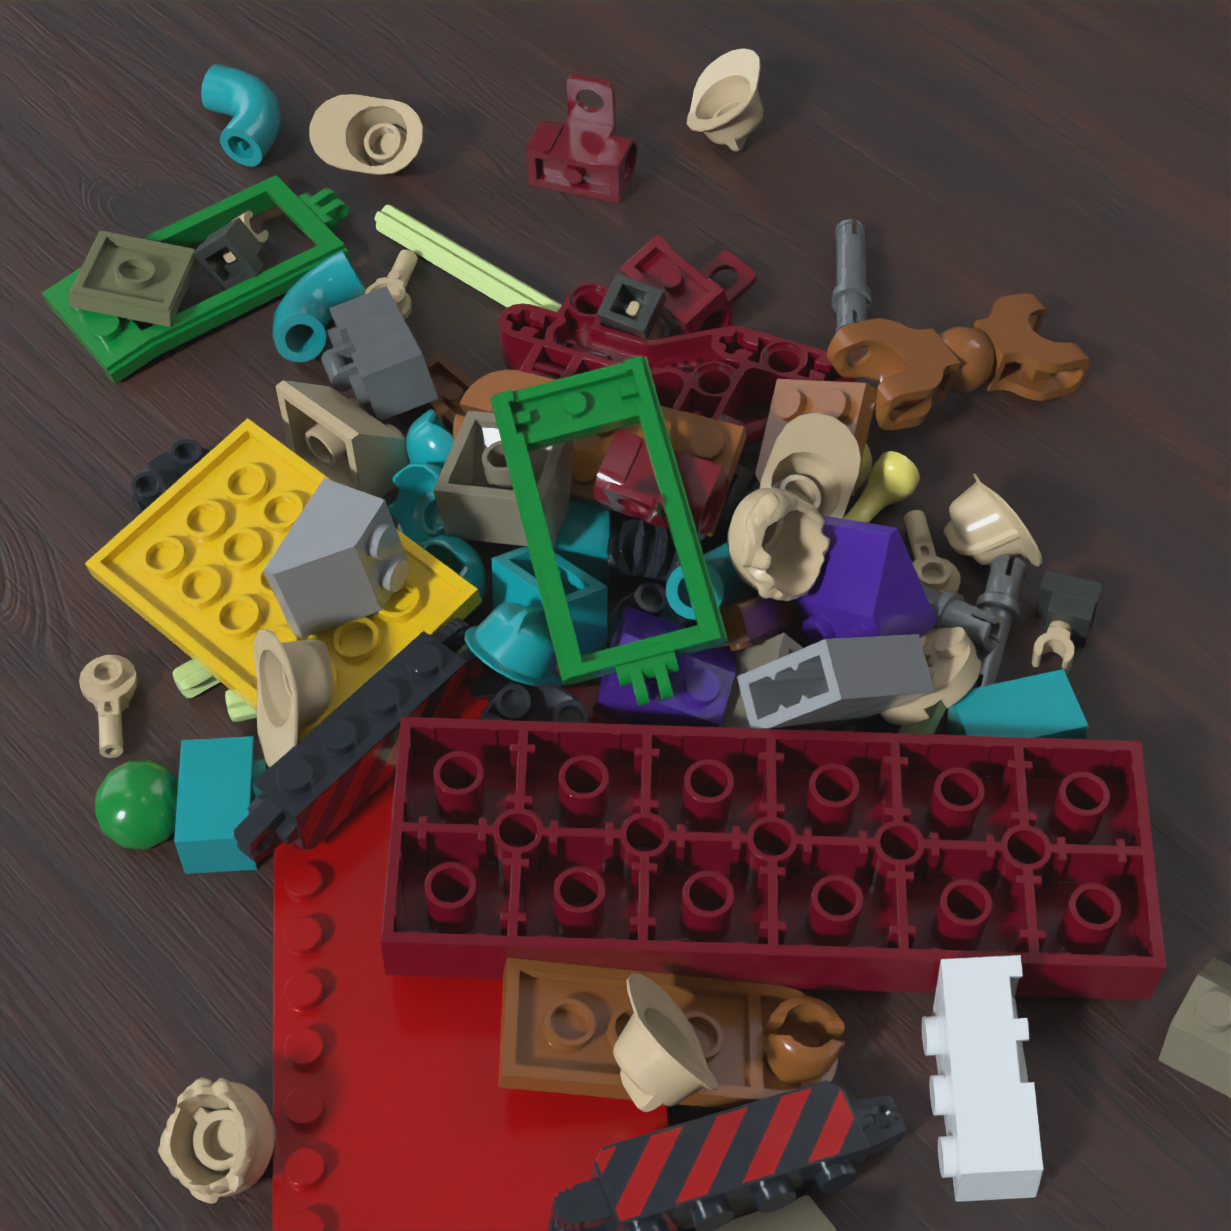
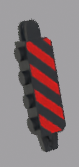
M456 618L448 622L446 626H443L433 636H430L425 631L420 633L301 739L296 746L292 747L252 783L256 798L247 808L249 815L233 830L234 838L238 843V849L257 863L283 842L287 845L294 842L303 850L315 848L396 773L401 717L455 719L461 714L471 698L470 684L483 673L485 668H488V665L483 663L469 647L460 655L456 654L465 645V632L470 629V625L462 619Z
M824 1080L602 1147L594 1162L591 1179L573 1185L572 1189L565 1188L564 1192H558V1197H554L551 1207L553 1215H550L547 1230L684 1231L695 1227L696 1231H712L724 1226L733 1219L735 1214L757 1207L762 1213L772 1212L787 1206L799 1194L820 1188L822 1193H832L849 1186L857 1179L865 1159L901 1142L906 1128L890 1095L849 1101L844 1088Z

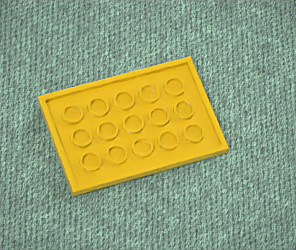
M247 418L93 555L85 565L95 579L255 711H257V675L253 649L254 638L258 631L269 629L278 637L280 642L311 639L323 641L327 645L333 675V696L328 709L319 721L298 731V743L420 633L425 631L430 636H433L443 626H446L448 622H451L452 619L459 618L463 620L482 600L476 587L396 529L410 566L404 585L399 591L392 593L382 611L304 638L294 635L263 570L322 480L329 478Z

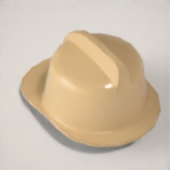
M745 48L732 50L718 57L707 66L698 78L694 88L691 108L687 117V125L692 131H703L712 142L720 145L727 144L734 152L742 150L747 135L763 119L764 108L758 91L761 61L753 50Z
M357 94L338 95L325 101L315 111L310 123V142L315 153L326 164L343 170L380 176L393 175L406 168L417 157L423 143V125L418 114L405 103Z
M820 413L798 416L786 424L777 437L761 478L760 489L778 488L789 491L803 501L813 505L820 515L842 518L859 473L861 456L857 440L849 428L833 416Z
M976 473L973 474L976 482L949 506L951 521L945 526L944 533L953 550L958 554L971 555L981 565L991 564L992 560L999 555H1010V557L1021 555L1031 564L1037 567L1043 563L1041 553L1026 526L997 493L981 483Z
M262 629L258 631L254 638L253 649L257 675V729L262 754L267 765L271 767L292 747L296 746L298 731L319 721L326 712L333 696V675L328 648L323 641L311 639L280 642L278 637L269 629Z
M632 973L626 983L634 1013L616 1041L613 1055L621 1068L620 1076L623 1086L637 1108L641 1111L649 1112L661 1104L672 1107L703 1086L709 1090L717 1091L719 1084L708 1069L699 1040L682 1010L654 981L642 974Z

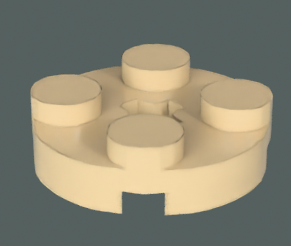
M962 627L929 630L920 638L935 692L881 712L880 715L886 722L895 725L921 722L930 718L924 709L935 705L940 700H942L946 708H949L971 689L980 674L981 661L976 655L978 653L976 647Z

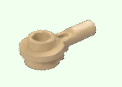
M402 250L388 276L378 278L365 291V294L387 286L404 320L407 319L412 310V301L405 288L417 264V255L410 250Z
M920 510L908 512L903 520L915 560L912 563L921 584L942 593L947 590L958 593L961 583L960 573L950 561L936 556L924 512Z
M104 655L95 658L85 666L79 679L83 696L94 704L98 712L100 754L107 758H115L123 753L122 711L129 707V701L134 695L138 681L134 665L127 658L119 655Z

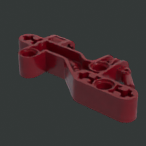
M595 283L582 284L575 287L568 294L558 312L521 303L505 308L500 313L498 319L501 356L503 364L508 369L539 374L558 380L623 363L624 360L638 356H641V358L647 357L660 406L744 426L747 437L742 452L746 449L747 445L763 440L768 416L745 424L737 419L743 408L748 404H758L770 408L777 379L857 382V378H845L836 371L827 359V351L742 326H727L656 340L644 339L605 327L600 322L597 312L609 289Z

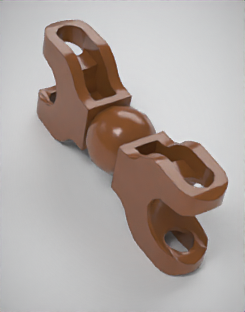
M1031 293L999 297L994 303L989 317L976 320L973 328L955 326L939 334L933 328L917 330L883 318L851 323L839 329L827 349V359L842 377L867 378L879 383L876 388L878 392L872 418L881 429L890 431L921 425L928 416L931 404L946 400L949 392L967 394L984 386L988 392L1006 390L1036 401H1046L1066 396L1080 388L1092 367V361L1076 343L1053 342L1039 335L1044 318L1049 311L1036 295ZM863 345H868V346H869V347L858 348V347H861V346H863Z

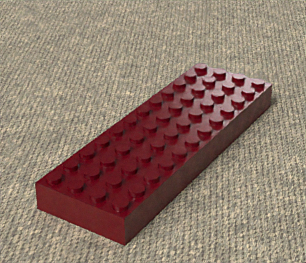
M401 717L381 932L385 975L503 979L504 967L507 957L780 985L793 989L936 993L941 959L1021 955L1023 976L1018 980L1015 996L1150 1000L1166 969L1142 743L1141 741Z

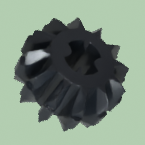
M636 519L622 520L614 524L612 536L608 539L606 555H608L607 569L616 579L626 580L628 583L643 584L645 582H655L666 588L671 573L680 566L670 528L666 530L644 520Z

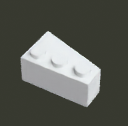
M1021 955L941 959L932 1016L922 1017L925 1056L936 1055L938 1075L930 1076L932 1113L934 1116L944 1115L947 1135L938 1137L940 1173L942 1178H953L956 1202L1033 1198L1037 1195L1043 1173L1034 1082H1028L1022 1041L1029 1040L1027 1018L1018 1019L1015 1002L1018 980L1023 976Z

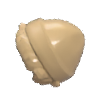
M762 488L750 493L736 508L727 534V549L738 577L746 585L759 591V595L765 599L773 598L790 601L807 595L821 573L820 567L825 561L824 556L828 552L829 543L831 542L830 538L822 532L825 524L822 515L818 513L813 505L783 489Z
M201 1077L196 1079L178 1096L175 1112L170 1115L167 1120V1126L161 1135L158 1153L169 1168L171 1175L179 1179L180 1183L190 1190L192 1196L203 1202L214 1204L218 1201L219 1197L239 1194L252 1187L260 1179L273 1153L276 1142V1127L266 1104L254 1090L244 1084L230 1082L224 1078H219L216 1082L212 1083L210 1079Z

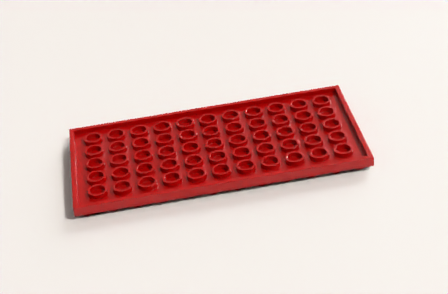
M600 685L564 688L586 708L591 723L626 724L620 720L592 711ZM497 694L471 696L465 710L455 719H479L486 705ZM395 773L315 848L303 850L294 842L288 845L283 842L274 849L273 1122L276 1127V1142L273 1149L272 1231H549L547 1230L550 1215H553L551 1207L554 1197H558V1192H564L565 1188L572 1189L573 1185L591 1179L594 1162L602 1147L668 1128L666 1105L661 1104L652 1111L644 1112L637 1108L633 1100L498 1087L503 979L385 975L381 932Z

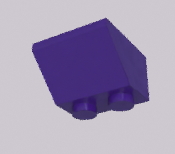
M822 515L825 521L822 532L831 541L829 543V550L825 554V561L820 567L821 573L808 594L793 599L803 621L802 629L806 637L813 644L824 639L912 634H919L921 638L937 623V620L898 528Z
M626 606L612 648L678 631L686 627ZM728 645L676 657L679 671L668 674L674 697L662 700L656 678L644 680L650 704L639 707L632 684L620 687L617 673L603 676L592 711L632 725L719 727L735 676L734 651H731Z

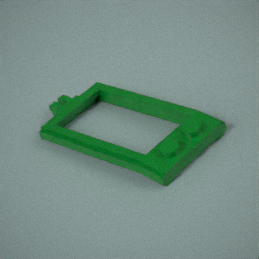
M275 175L141 238L189 248L207 239L210 234L229 224L248 210L252 211V217L270 208L278 206L316 245L176 314L171 327L155 324L141 331L132 319L70 307L69 292L81 268L41 294L50 309L62 320L102 367L112 382L116 384L158 355L288 292L308 271L340 250H343L351 261V256L344 243L334 234L338 229V222L347 216L349 206L342 199H339L338 195L331 188H325L314 196L304 193L297 197Z
M641 356L624 360L623 363L524 389L496 393L495 396L490 397L563 685H572L617 673L620 687L629 684L633 685L638 707L650 704L644 680L656 678L661 699L673 698L668 674L679 671L676 657L720 646L722 643L728 642L647 357L641 358ZM640 423L697 626L581 656L528 452Z

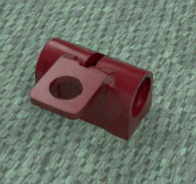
M570 74L566 80L568 118L565 124L547 120L540 121L525 148L528 185L620 204L636 167L638 155L637 140L615 134V86L611 81ZM583 89L595 91L603 99L604 105L599 108L587 106L579 98V91Z
M658 234L620 267L624 276L664 290L667 300L660 315L682 334L730 326L733 319L731 305L757 281L755 272L727 250L720 252L698 272L681 258L673 247ZM725 269L733 270L738 274L737 282L728 290H723L712 280V277L717 272Z
M617 429L596 477L594 486L595 501L613 507L617 512L642 519L647 523L666 530L669 529L644 438ZM673 449L699 540H702L710 532L731 485L722 465Z

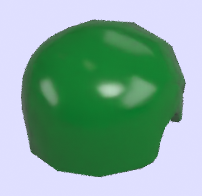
M130 760L111 770L98 788L95 798V814L102 832L121 847L130 849H149L168 840L175 832L179 779L167 767L152 760Z

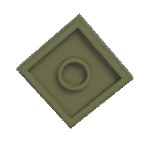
M99 231L69 292L70 307L171 327L198 265V260L193 255L196 250Z

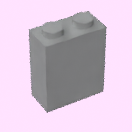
M919 634L824 639L737 676L750 728L809 730L847 726L935 692Z

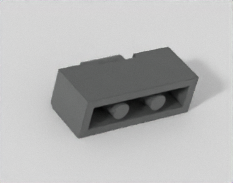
M387 286L329 308L336 326L327 330L333 348L324 352L321 361L335 390L343 392L353 389L359 406L370 403L376 418L384 420L438 399L424 356Z

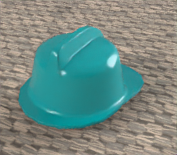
M505 602L496 607L479 626H473L466 630L465 641L470 650L483 663L496 672L527 685L541 686L550 683L558 687L564 686L561 675L555 670L557 659L543 606L531 608L516 602Z

